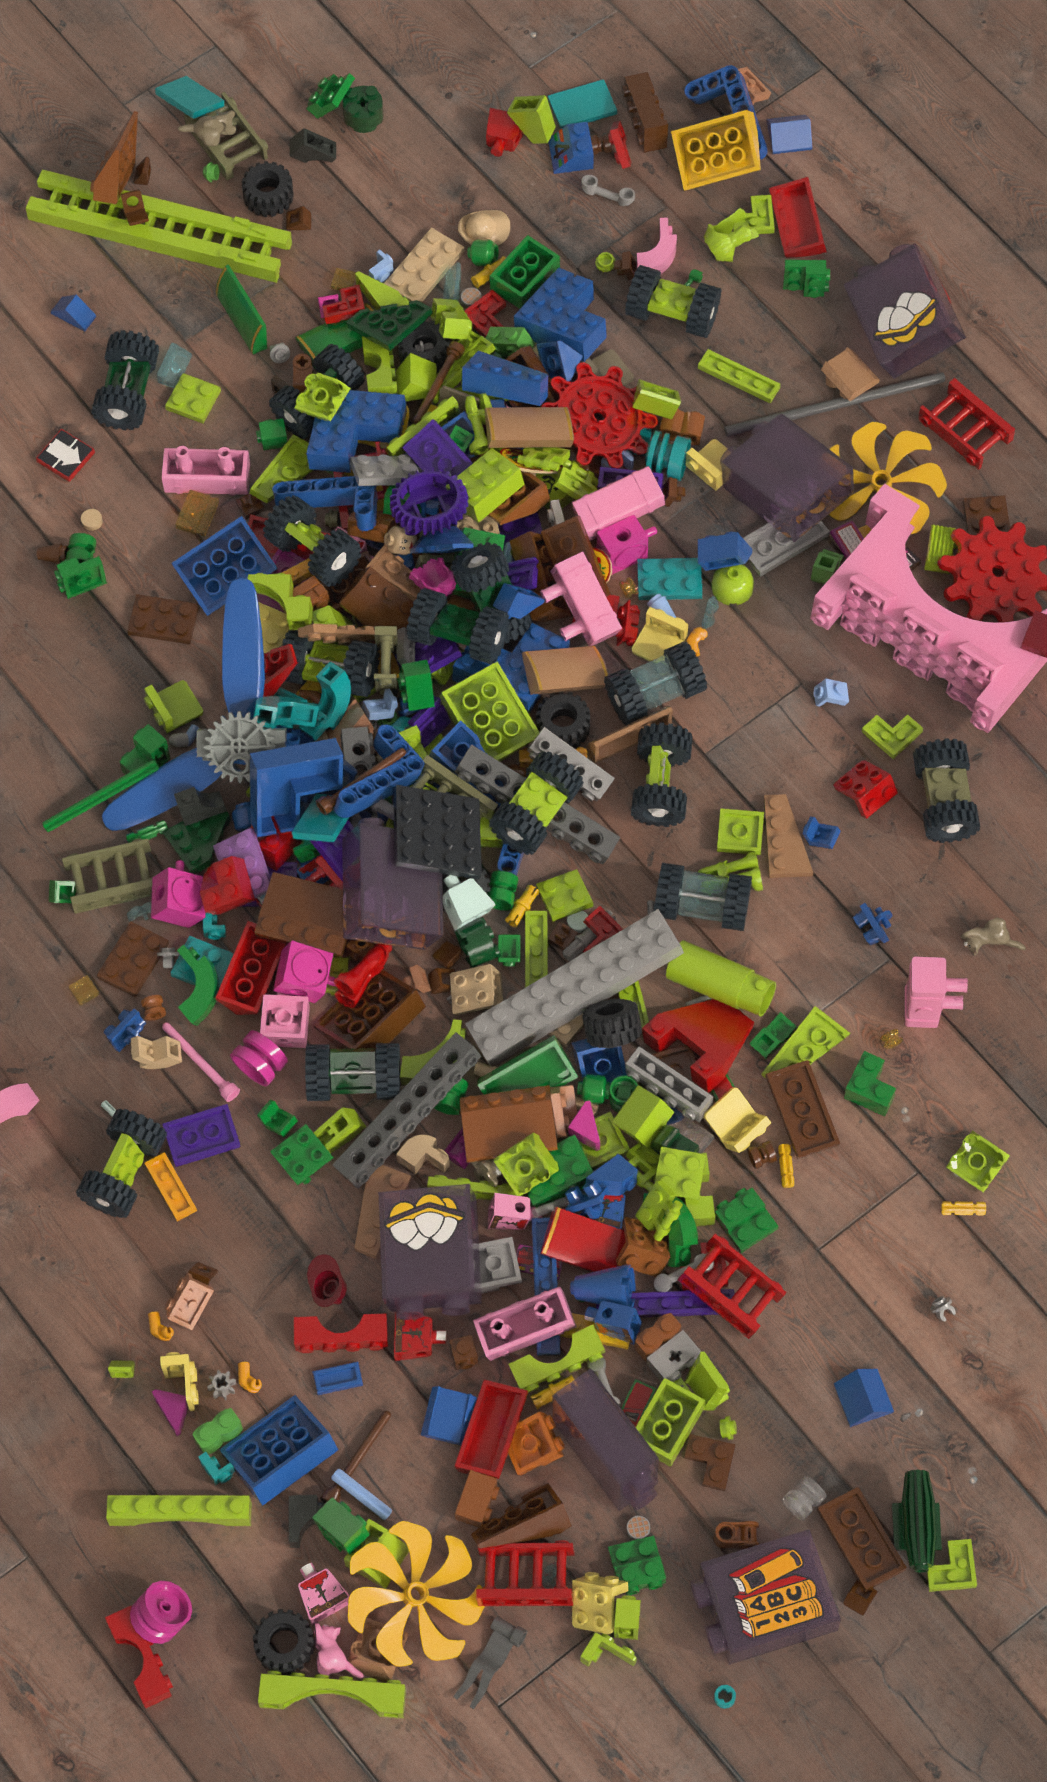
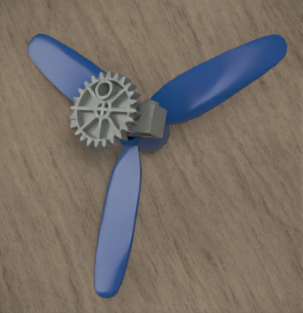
M239 578L232 581L227 592L225 604L222 683L229 719L222 715L220 717L221 724L217 721L213 722L216 729H198L196 731L197 748L185 752L161 766L158 771L140 780L110 803L102 814V820L108 829L112 831L124 830L155 817L177 805L175 793L192 787L201 792L216 781L221 774L222 779L226 775H230V782L235 777L238 778L239 783L242 782L243 777H246L247 781L250 782V753L287 747L286 728H263L266 721L258 723V715L253 718L256 700L263 697L265 671L260 610L257 592L250 580ZM234 763L246 765V768L238 770ZM361 811L359 813L362 819L367 820L371 818V814L368 811ZM377 811V817L382 819V827H384L388 817Z

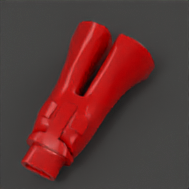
M384 939L381 944L377 943L367 952L357 966L348 972L340 973L334 979V984L338 988L334 995L340 1004L349 1008L356 1006L371 979L384 969L389 953L392 951L390 940Z

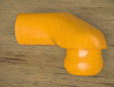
M701 627L694 628L686 640L692 650L695 651L696 657L700 655L699 641L707 637V631Z
M159 1312L148 1313L151 1335L161 1341H169L174 1335L173 1329L170 1326L167 1328L161 1324Z
M238 1363L239 1385L250 1393L258 1392L262 1387V1382L260 1379L256 1380L250 1375V1363Z

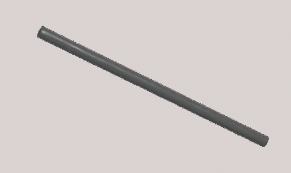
M943 372L868 390L852 401L840 397L725 426V434L728 437L945 382V375Z

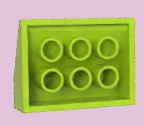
M498 661L441 692V702L455 726L461 720L478 736L485 753L499 762L533 742L539 734L537 727Z

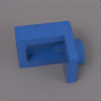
M810 816L803 828V836L810 846L833 849L841 832L838 826L820 824L812 816Z

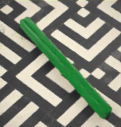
M151 760L43 821L44 829L47 832L56 829L158 771L159 766L157 762Z

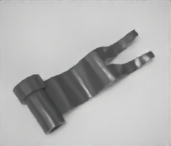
M498 1616L491 1624L490 1629L494 1630L485 1649L472 1663L464 1683L454 1695V1698L458 1700L471 1687L480 1671L483 1670L479 1688L470 1705L472 1709H475L483 1698L493 1675L502 1667L513 1645L520 1647L528 1632L520 1626L515 1627Z

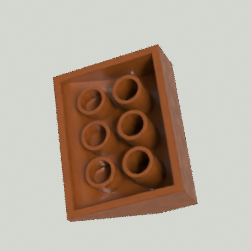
M136 111L132 113L113 142L110 150L106 151L105 160L101 161L100 170L96 171L95 180H92L90 191L93 192L94 201L117 204L136 165L138 112Z
M485 453L480 454V455H475V456L471 459V461L474 463L476 460H478V459H479L481 456H483ZM521 471L525 485L487 516L499 525H503L536 513L551 501L547 485L532 473Z
M550 1085L460 1098L467 1163L495 1159L533 1132L540 1136L548 1151L558 1150Z

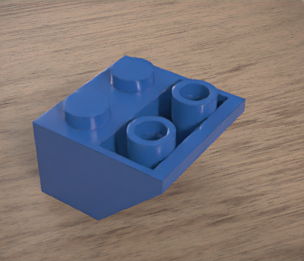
M726 532L724 535L719 536L708 535L705 538L698 539V563L705 571L746 564L753 553L752 548L738 532Z

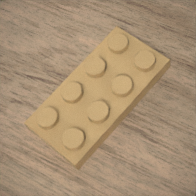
M431 227L384 284L398 290L402 297L405 296L408 301L418 300L423 302L465 252L464 246Z

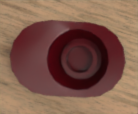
M322 1254L316 1256L309 1264L307 1271L313 1300L320 1307H328L333 1304L339 1305L342 1303V1299L347 1292V1284L341 1276L339 1266L330 1255Z

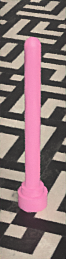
M163 1023L162 1029L171 1038L180 1041L181 1049L220 1088V1095L227 1102L236 1098L240 1089L234 1083L226 1082L169 1023Z

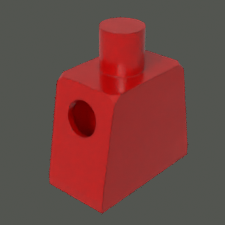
M490 107L486 145L492 147V155L500 157L504 150L513 152L524 133L508 115L507 111Z

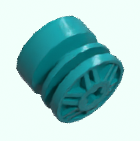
M655 431L648 445L645 459L646 467L649 466L653 472L656 466V473H662L663 469L666 468L667 479L669 477L675 478L681 482L686 470V452L690 450L691 438L677 435L673 444H670L669 433H666L663 441H661L662 432Z

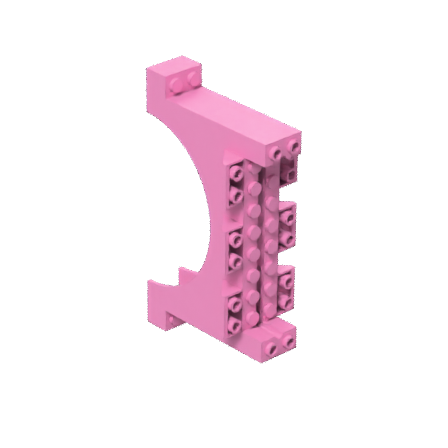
M884 484L870 500L865 524L872 530L815 595L810 619L817 626L829 630L842 614L840 625L846 631L860 637L863 642L876 647L880 639H882L885 643L891 644L895 647L893 659L899 665L913 671L916 676L928 681L932 674L935 673L938 677L949 681L946 693L953 700H958L973 712L970 722L977 729L989 733L1047 662V658L1020 648L1032 617L1004 623L972 620L947 610L928 596L914 578L909 568L905 551V543L915 528L910 522L920 505ZM1047 609L1041 613L1047 614Z

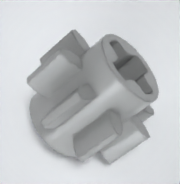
M217 1370V1375L214 1377L209 1376L212 1384L208 1385L207 1388L208 1391H214V1399L220 1396L227 1400V1395L230 1393L235 1394V1390L231 1386L237 1383L236 1379H230V1371L224 1374ZM224 1382H226V1387L221 1386L220 1388H218V1384L222 1385Z

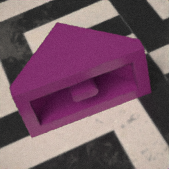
M155 1389L152 1391L156 1403L176 1436L181 1435L188 1411L186 1396Z

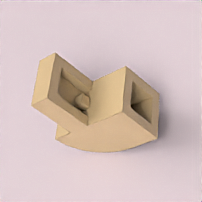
M140 1036L131 1038L132 1059L140 1062V1068L160 1069L182 1062L181 1045L178 1040L168 1036L154 1041Z
M417 1135L410 1138L396 1154L397 1162L414 1174L419 1171L426 1161L444 1173L450 1167L448 1154L440 1148L436 1149V1138L429 1135Z

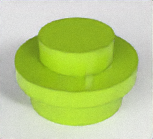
M603 252L596 258L595 265L599 271L610 272L614 269V261L616 260L612 254Z
M730 1416L720 1419L722 1438L732 1440L733 1435L737 1434L736 1422L731 1420Z

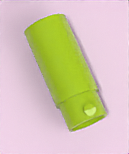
M685 940L680 942L684 953L668 963L666 978L733 1008H741L760 1017L764 1015L775 993V981L756 974L753 969Z

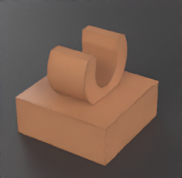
M419 965L410 967L412 976L405 977L403 979L404 983L414 989H418L423 994L431 991L426 971Z

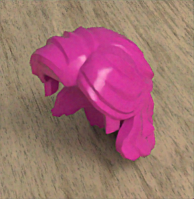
M441 557L437 560L430 558L427 564L422 565L423 568H413L410 572L409 579L413 580L414 584L420 587V590L427 588L446 594L448 597L455 589L454 574L445 565Z

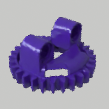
M424 468V471L421 473L416 470L415 475L408 473V478L402 477L401 483H396V488L392 489V495H390L392 517H395L396 523L400 522L401 528L409 536L416 535L421 530H423L424 535L427 532H431L434 535L435 531L438 530L443 533L444 528L450 530V524L457 525V521L463 519V514L467 513L466 507L469 506L467 490L462 480H458L456 475L451 476L450 471L444 474L442 469L435 472L434 468L431 471H426ZM434 480H436V483H440L445 486L449 484L450 490L446 491L440 488H436L434 486ZM408 492L410 496L405 504L401 506L400 498L403 499ZM438 498L442 513L422 518L417 504Z

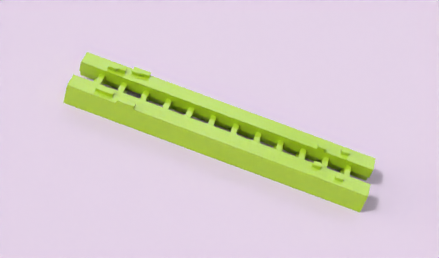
M43 169L37 184L39 188L53 191L50 200L31 196L26 206L27 217L31 221L220 269L229 264L233 272L275 283L279 279L281 262L278 258L270 257L271 248L273 246L290 250L292 245L291 232L253 223L248 219L236 216L233 218L142 195L149 221L145 222V225L129 226L127 218L126 220L117 218L121 208L124 209L121 197L117 204L94 201L93 192L90 191V181ZM64 194L72 196L68 205L60 204ZM135 196L127 199L129 206H135L138 203V198ZM83 199L91 201L87 210L80 209ZM102 204L110 205L106 215L98 213ZM157 218L167 220L164 230L154 227ZM177 222L186 224L183 234L173 232ZM196 227L206 230L202 239L192 237ZM215 232L225 234L222 244L211 242ZM234 237L244 239L241 249L230 247ZM253 242L264 244L260 254L250 252Z

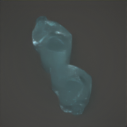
M715 596L708 599L701 623L704 628H709L715 623L713 614L719 609Z
M147 902L143 906L133 907L127 913L129 922H132L141 915H143L144 920H147V913H151L152 902Z
M557 1562L549 1564L543 1571L542 1587L544 1589H548L550 1584L552 1586L556 1585V1582L552 1579L556 1576Z

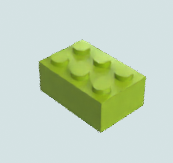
M493 448L457 476L458 480H462L468 494L469 506L466 507V514L477 523L525 485L520 468ZM449 484L446 485L447 491L450 490Z
M664 1378L634 1429L645 1445L643 1446L645 1453L671 1467L703 1412L705 1400Z

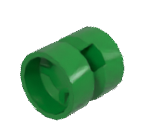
M85 533L72 534L69 537L66 559L76 557L80 564L88 558H94L96 539Z
M493 871L491 873L489 882L490 892H487V895L495 903L493 909L508 911L513 908L514 893L517 890L519 880L513 873L507 871Z
M619 1076L611 1082L609 1102L611 1108L617 1113L638 1086L632 1077Z
M462 1078L459 1083L451 1088L445 1098L438 1102L434 1109L447 1115H458L461 1110L460 1098L465 1097L469 1083Z

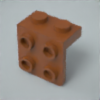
M625 1217L623 1228L626 1242L616 1258L617 1265H631L630 1268H633L635 1271L657 1277L670 1259L667 1237L664 1236L661 1241H657L653 1237L656 1229L649 1231L638 1219Z

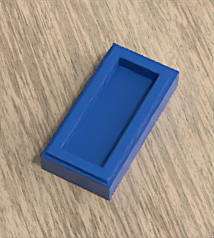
M358 1362L313 1371L317 1395L363 1386Z

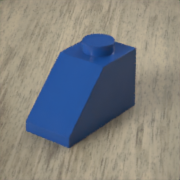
M504 583L493 606L500 611L507 612L509 615L508 619H511V617L521 619L542 605L545 599L530 589Z
M617 1154L586 1177V1183L596 1180L601 1188L608 1187L610 1191L608 1195L621 1196L636 1186L638 1169L620 1154Z

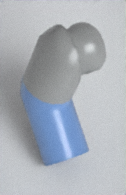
M191 724L186 733L172 734L169 738V743L175 747H188L197 737L196 731L200 728Z

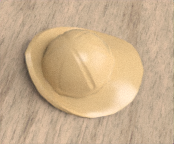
M498 210L473 212L460 219L458 231L463 240L470 245L476 239H491L499 246L509 236L510 220L504 212Z

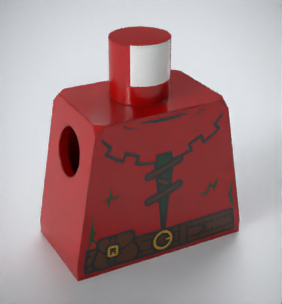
M395 1311V1361L428 1357L432 1355V1344H446V1330H433L432 1318Z

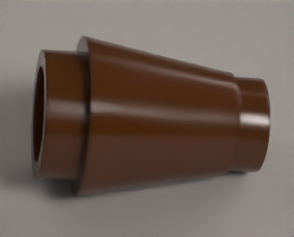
M61 543L38 547L37 559L60 564L66 560L68 546Z

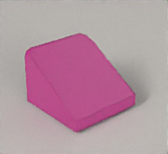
M338 294L317 298L321 318H324L322 306L339 302Z

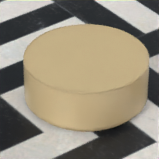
M88 509L81 515V522L86 530H97L103 523L102 515L96 509Z

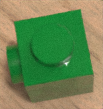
M267 419L259 422L260 430L256 431L258 443H262L263 451L283 448L287 443L284 419Z

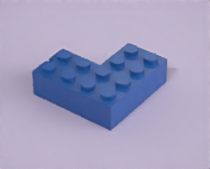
M558 268L514 315V327H524L535 343L562 341L582 355L581 361L583 362L607 338L606 319L584 311L594 300L593 281L579 275L574 277V273Z
M349 390L331 421H324L315 417L306 453L309 469L351 473L350 457L355 456L358 440L390 443L394 438L401 437L402 425H404L407 413L405 395Z
M534 623L530 625V628L526 631L513 652L501 649V654L497 660L528 714L542 694L530 695L522 652L569 648L570 645L569 640L565 641L563 637ZM466 646L464 652H462V657L458 658L453 665L452 680L459 683L491 664L470 658V648Z
M336 738L250 753V821L257 837L276 834V828L271 816H274L281 833L293 831L300 820V796L343 788V753Z

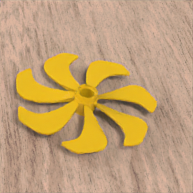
M871 422L857 430L852 436V446L859 458L873 471V475L854 470L844 464L839 456L838 444L825 452L823 461V474L827 480L838 484H871L851 496L844 498L833 497L832 501L828 503L825 512L838 521L851 518L864 505L873 492L877 493L883 486L876 483L879 480L887 481L885 484L891 488L892 483L897 482L926 484L940 498L946 490L947 483L941 468L937 464H922L893 478L890 475L900 460L914 450H932L927 436L912 431L898 433L890 448L886 470H880L874 446L876 437L887 428L886 425ZM894 489L920 505L910 522L915 527L911 534L918 533L929 517V507L923 501ZM822 491V493H821V495H820V500H821V498H822V496H823V494H824L825 491ZM868 525L858 528L864 538L872 530Z
M401 1521L391 1527L389 1533L400 1537L407 1544L411 1559V1583H408L395 1557L383 1544L378 1542L367 1544L351 1557L350 1574L353 1575L365 1568L375 1569L393 1580L403 1589V1592L400 1593L375 1587H362L354 1590L348 1600V1622L357 1632L363 1633L365 1619L371 1611L389 1603L403 1601L406 1606L396 1613L377 1635L376 1647L380 1654L396 1667L408 1666L413 1663L403 1649L402 1635L412 1607H417L420 1638L424 1654L433 1661L458 1657L464 1648L465 1641L445 1638L435 1628L422 1604L428 1602L437 1610L462 1625H472L477 1622L485 1607L478 1606L476 1600V1589H482L481 1585H477L474 1592L468 1598L460 1600L429 1596L428 1589L446 1585L467 1576L472 1568L469 1553L462 1540L453 1536H445L449 1552L447 1560L425 1583L419 1582L430 1555L432 1538L426 1528ZM411 1589L419 1592V1600H415L411 1596Z

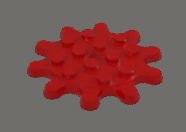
M582 362L576 367L577 380L568 382L560 376L552 378L551 387L559 395V400L554 403L546 402L541 407H568L574 434L572 445L578 450L576 460L579 465L586 466L590 464L593 456H602L606 459L610 468L618 469L623 465L622 452L624 450L633 451L637 455L647 453L648 444L641 438L640 431L642 429L655 428L658 424V418L654 414L632 408L636 387L630 389L622 384L623 372L621 368L612 366L608 369L606 375L596 376L592 372L590 365ZM600 413L603 415L604 420L597 421L594 414Z
M983 516L979 520L980 529L977 535H970L961 528L952 531L951 539L957 545L958 552L954 556H940L937 561V565L941 570L950 572L954 577L953 584L946 587L943 591V596L947 601L965 600L969 604L967 618L982 621L986 615H993L997 618L998 623L1013 622L1014 614L1018 611H1023L1030 617L1033 616L1035 610L1042 612V607L1035 599V595L1038 591H1047V575L1043 574L1039 569V564L1047 559V546H1028L1024 542L1026 527L1023 523L1016 522L1009 531L1002 532L996 528L992 517ZM998 568L1002 570V576L996 577L992 569Z

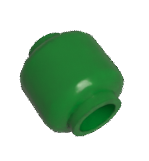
M476 239L472 242L471 247H468L467 255L475 266L491 265L498 260L499 248L491 239Z
M586 1074L583 1077V1082L578 1081L577 1095H582L584 1103L585 1101H590L591 1104H603L605 1099H609L610 1081H607L604 1075Z

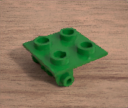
M307 1124L270 1151L297 1186L302 1182L304 1185L311 1181L310 1176L334 1158Z

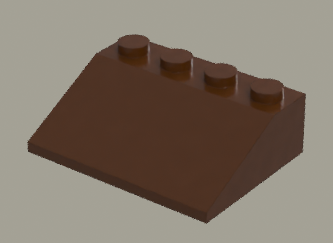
M273 872L254 933L257 937L284 944L295 941L333 953V956L342 958L352 923V917L347 912V906L352 903L356 893Z
M382 970L368 983L362 997L354 1008L343 1006L338 1001L313 1026L338 1049L375 1048L376 1053V1043H390L426 1005L416 989Z

